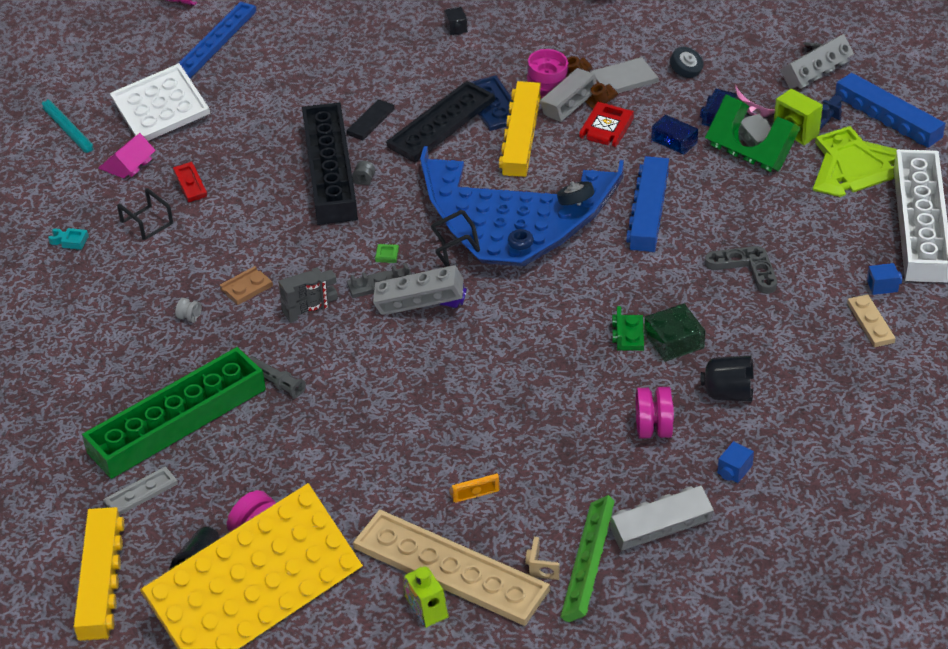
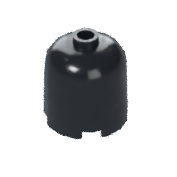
M752 356L716 357L709 360L705 372H701L700 375L701 386H705L709 397L724 401H753L754 389H751L750 379H754Z

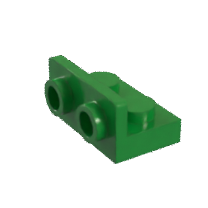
M617 306V314H612V328H617V330H613L612 340L613 343H617V350L644 351L643 315H621V306Z

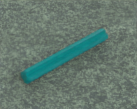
M47 99L42 102L43 109L85 153L94 150L93 144L51 100Z

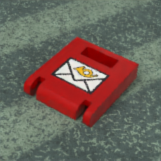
M597 102L580 130L579 137L584 138L587 134V140L608 146L612 141V147H616L632 123L634 111Z

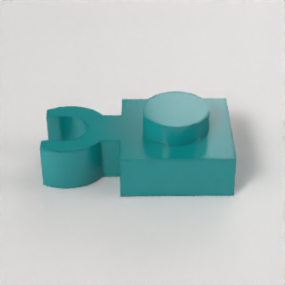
M55 228L52 229L53 236H49L48 239L51 245L61 243L62 248L82 250L89 236L87 230L67 228L66 232H63L61 229Z

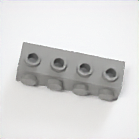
M842 34L784 66L780 71L789 88L798 87V89L809 85L808 81L810 79L813 82L821 78L822 72L827 74L835 70L834 65L838 64V66L847 63L849 61L848 57L854 53L845 35Z
M456 265L375 282L373 303L380 314H392L462 299L464 278Z
M702 485L695 488L691 486L672 496L671 494H666L652 503L643 502L634 509L628 511L625 509L620 510L611 517L609 527L620 550L623 551L709 522L714 510Z

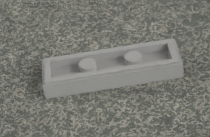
M165 466L103 499V502L107 508L117 507L120 516L176 486L178 482Z

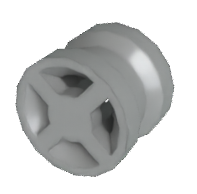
M181 298L176 306V317L178 319L186 318L189 322L194 323L201 314V303L197 301L190 302L187 298Z

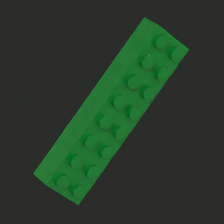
M236 347L84 432L82 437L86 452L107 476L113 479L266 390L263 370Z

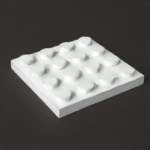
M180 64L110 93L113 102L134 136L141 133L147 141L211 114L209 107Z

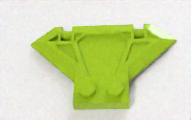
M851 126L816 137L815 144L825 154L813 191L842 197L846 195L845 190L850 189L854 193L895 179L894 166L892 165L895 163L896 151L899 149L863 141Z

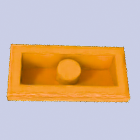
M497 473L452 485L449 492L453 501L457 503L498 492L499 475Z

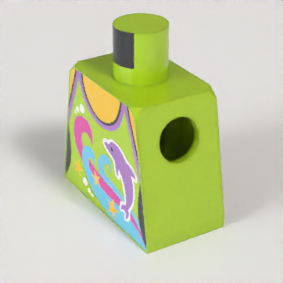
M423 566L404 576L403 595L425 628L448 618L443 588L427 566ZM430 600L432 602V607H428V603Z

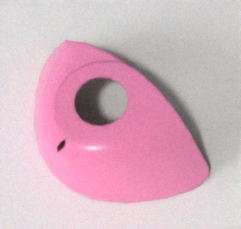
M736 86L738 99L749 106L748 114L756 115L752 111L757 108L760 110L762 118L775 113V109H766L750 102Z

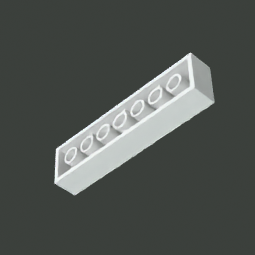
M897 150L894 163V177L905 281L948 283V221L939 152L929 150Z

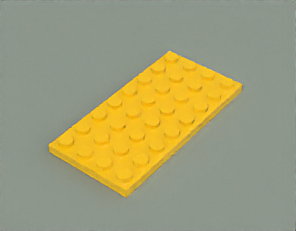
M309 483L147 584L140 591L178 649H239L363 565Z

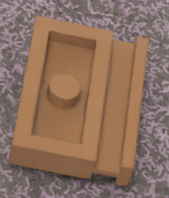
M254 266L220 284V290L234 303L239 305L273 286V283Z

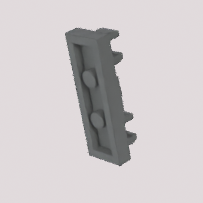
M403 263L404 268L397 269L394 265L391 271L378 272L368 276L363 272L362 277L356 279L354 275H351V280H347V285L352 298L373 294L375 282L412 275L407 263Z

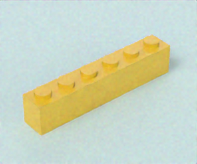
M517 81L516 89H512L513 102H510L509 114L511 115L507 116V127L509 128L505 129L504 140L506 142L502 143V154L504 155L499 158V168H502L503 176L527 177L540 103V83Z
M117 507L88 509L74 629L78 641L109 639V630L114 629V615L111 614V611L116 609L117 605L116 595L113 592L119 586L118 575L115 573L121 566L120 555H117L118 550H122V536H119L120 531H124V518L119 516Z

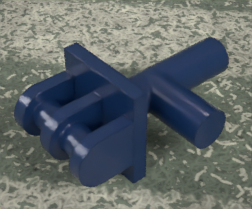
M834 95L829 101L823 100L820 130L831 117L841 120V96Z

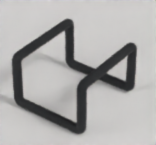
M149 188L145 189L147 206L134 214L122 204L117 205L121 223H125L132 218L137 221L143 240L150 238L173 224L170 205ZM151 195L166 206L169 223L145 235L143 222L137 215L152 207ZM122 210L129 215L125 219Z
M464 210L453 213L431 225V229L442 244L441 247L436 249L435 253L446 267L450 265L447 248L465 239L470 242L476 252L480 251L476 227ZM462 214L472 228L474 241L470 235H464L446 244L436 227Z

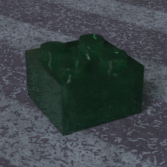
M685 303L645 316L644 335L664 362L705 348L706 330Z

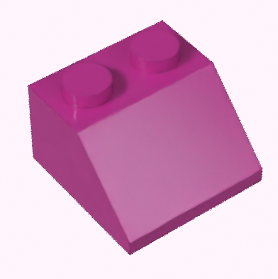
M138 133L99 166L98 169L121 178H125L128 175L132 177L140 170L138 168L140 164L145 166L152 160L150 155L156 150L141 133Z

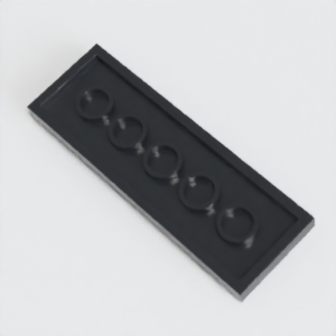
M466 80L386 141L387 148L415 163L421 158L424 146H428V152L496 101L495 94Z

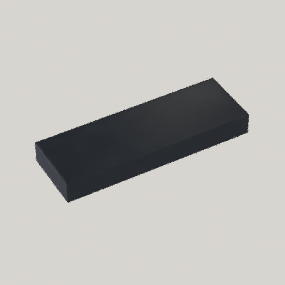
M378 99L346 130L347 135L363 141L395 110V105Z

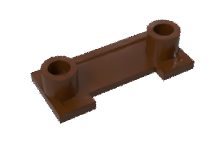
M577 56L567 58L568 70L566 77L577 68L585 71L593 69L592 65L584 57L580 60ZM596 80L597 84L591 87L592 95L585 102L593 110L597 102L606 104L617 97L618 92L610 84L605 86Z

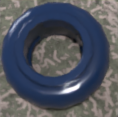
M518 229L512 231L507 240L512 248L524 250L533 244L534 238L529 231Z

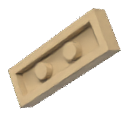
M868 294L847 300L848 306L873 347L895 343V336Z

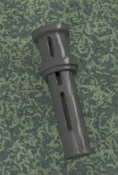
M249 357L263 370L264 378L275 383L276 388L280 391L285 390L289 392L293 398H297L305 391L306 383L304 380L292 377L291 373L287 371L281 372L256 357Z

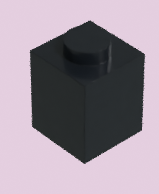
M462 7L444 10L445 26L450 36L468 32L467 17Z

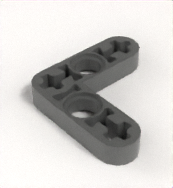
M751 246L709 252L705 256V265L711 270L749 266L760 292L770 294L777 289V278L767 252L762 247ZM732 257H738V258H740V260L736 261V260H732V259H730V258H732ZM757 269H765L767 271L759 272Z

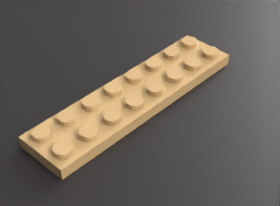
M382 510L376 513L353 542L354 549L406 573L415 571L419 567L427 566L444 590L523 626H526L550 591V584Z

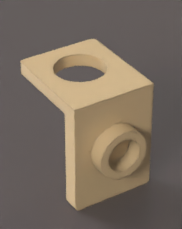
M534 537L532 550L527 549L526 553L529 575L559 580L560 563L538 560L539 537ZM547 567L554 572L552 574H545L540 569Z

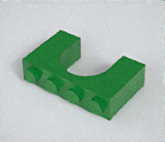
M726 94L705 136L707 140L711 141L709 145L719 150L721 147L727 149L726 152L735 157L740 154L744 156V161L753 165L756 161L761 164L760 168L769 172L772 169L779 171L801 128L777 116L763 142L752 147L743 146L739 140L738 132L749 106L743 101Z

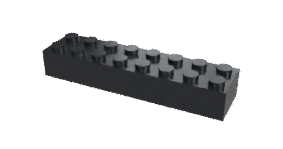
M341 102L303 106L302 113L317 225L358 220Z

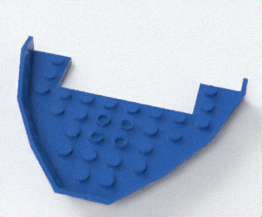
M428 146L423 147L420 158L429 199L442 219L460 210H464L474 223L480 251L476 252L467 239L461 241L481 263L526 266L563 244L593 220L623 180L624 160L619 161L618 172L583 170L581 182H591L594 188V195L581 202L579 206L577 204L566 206L559 203L557 194L459 187L464 169V161L429 159ZM462 214L445 222L449 230L457 238L470 235L474 241L472 228ZM518 229L527 230L533 235V244L527 249L516 250L508 244L509 234Z

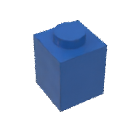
M894 263L868 267L867 283L872 295L898 292L899 284H902V274L900 271H897Z
M733 441L718 459L717 473L725 480L739 483L753 466L754 451Z

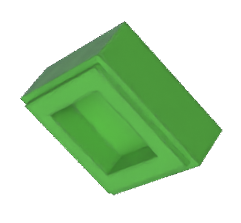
M378 244L375 262L396 263L399 245Z

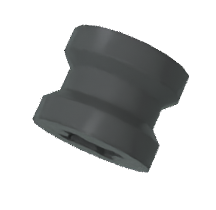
M368 161L358 162L352 174L353 181L356 184L369 185L375 173L374 165Z

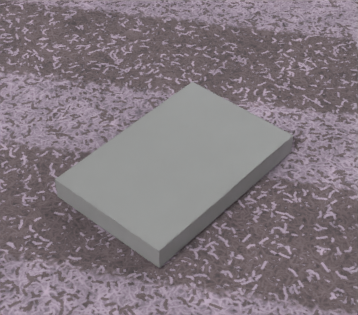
M642 57L591 71V73L595 74L596 80L599 83H603L605 86L610 84L618 93L657 83L659 78Z

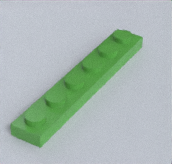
M609 495L590 504L560 617L565 622L580 619L586 616L615 502Z

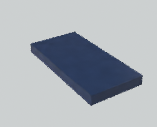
M497 75L472 81L471 83L495 94L496 101L478 114L488 130L493 131L507 127V116L511 115L509 114V105L513 101Z

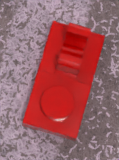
M193 162L173 167L174 174L188 203L207 197V191Z

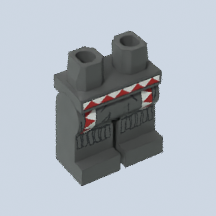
M317 267L312 269V271L278 281L281 310L290 323L297 321L298 315L317 311L321 307L326 309L329 307L330 301L338 299L337 291L332 285L337 283L336 276L332 270L321 272Z

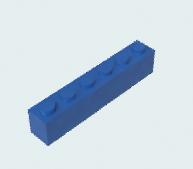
M850 73L836 83L835 95L841 96L842 101L850 104L854 109L868 114L869 117L879 120L885 126L899 131L900 134L908 136L915 140L916 143L929 148L943 138L945 122L854 73Z
M645 156L644 164L639 166V176L641 177H637L636 189L639 190H635L634 202L636 203L632 204V215L634 217L630 216L629 229L632 230L627 231L626 240L627 243H630V250L655 252L669 173V158Z

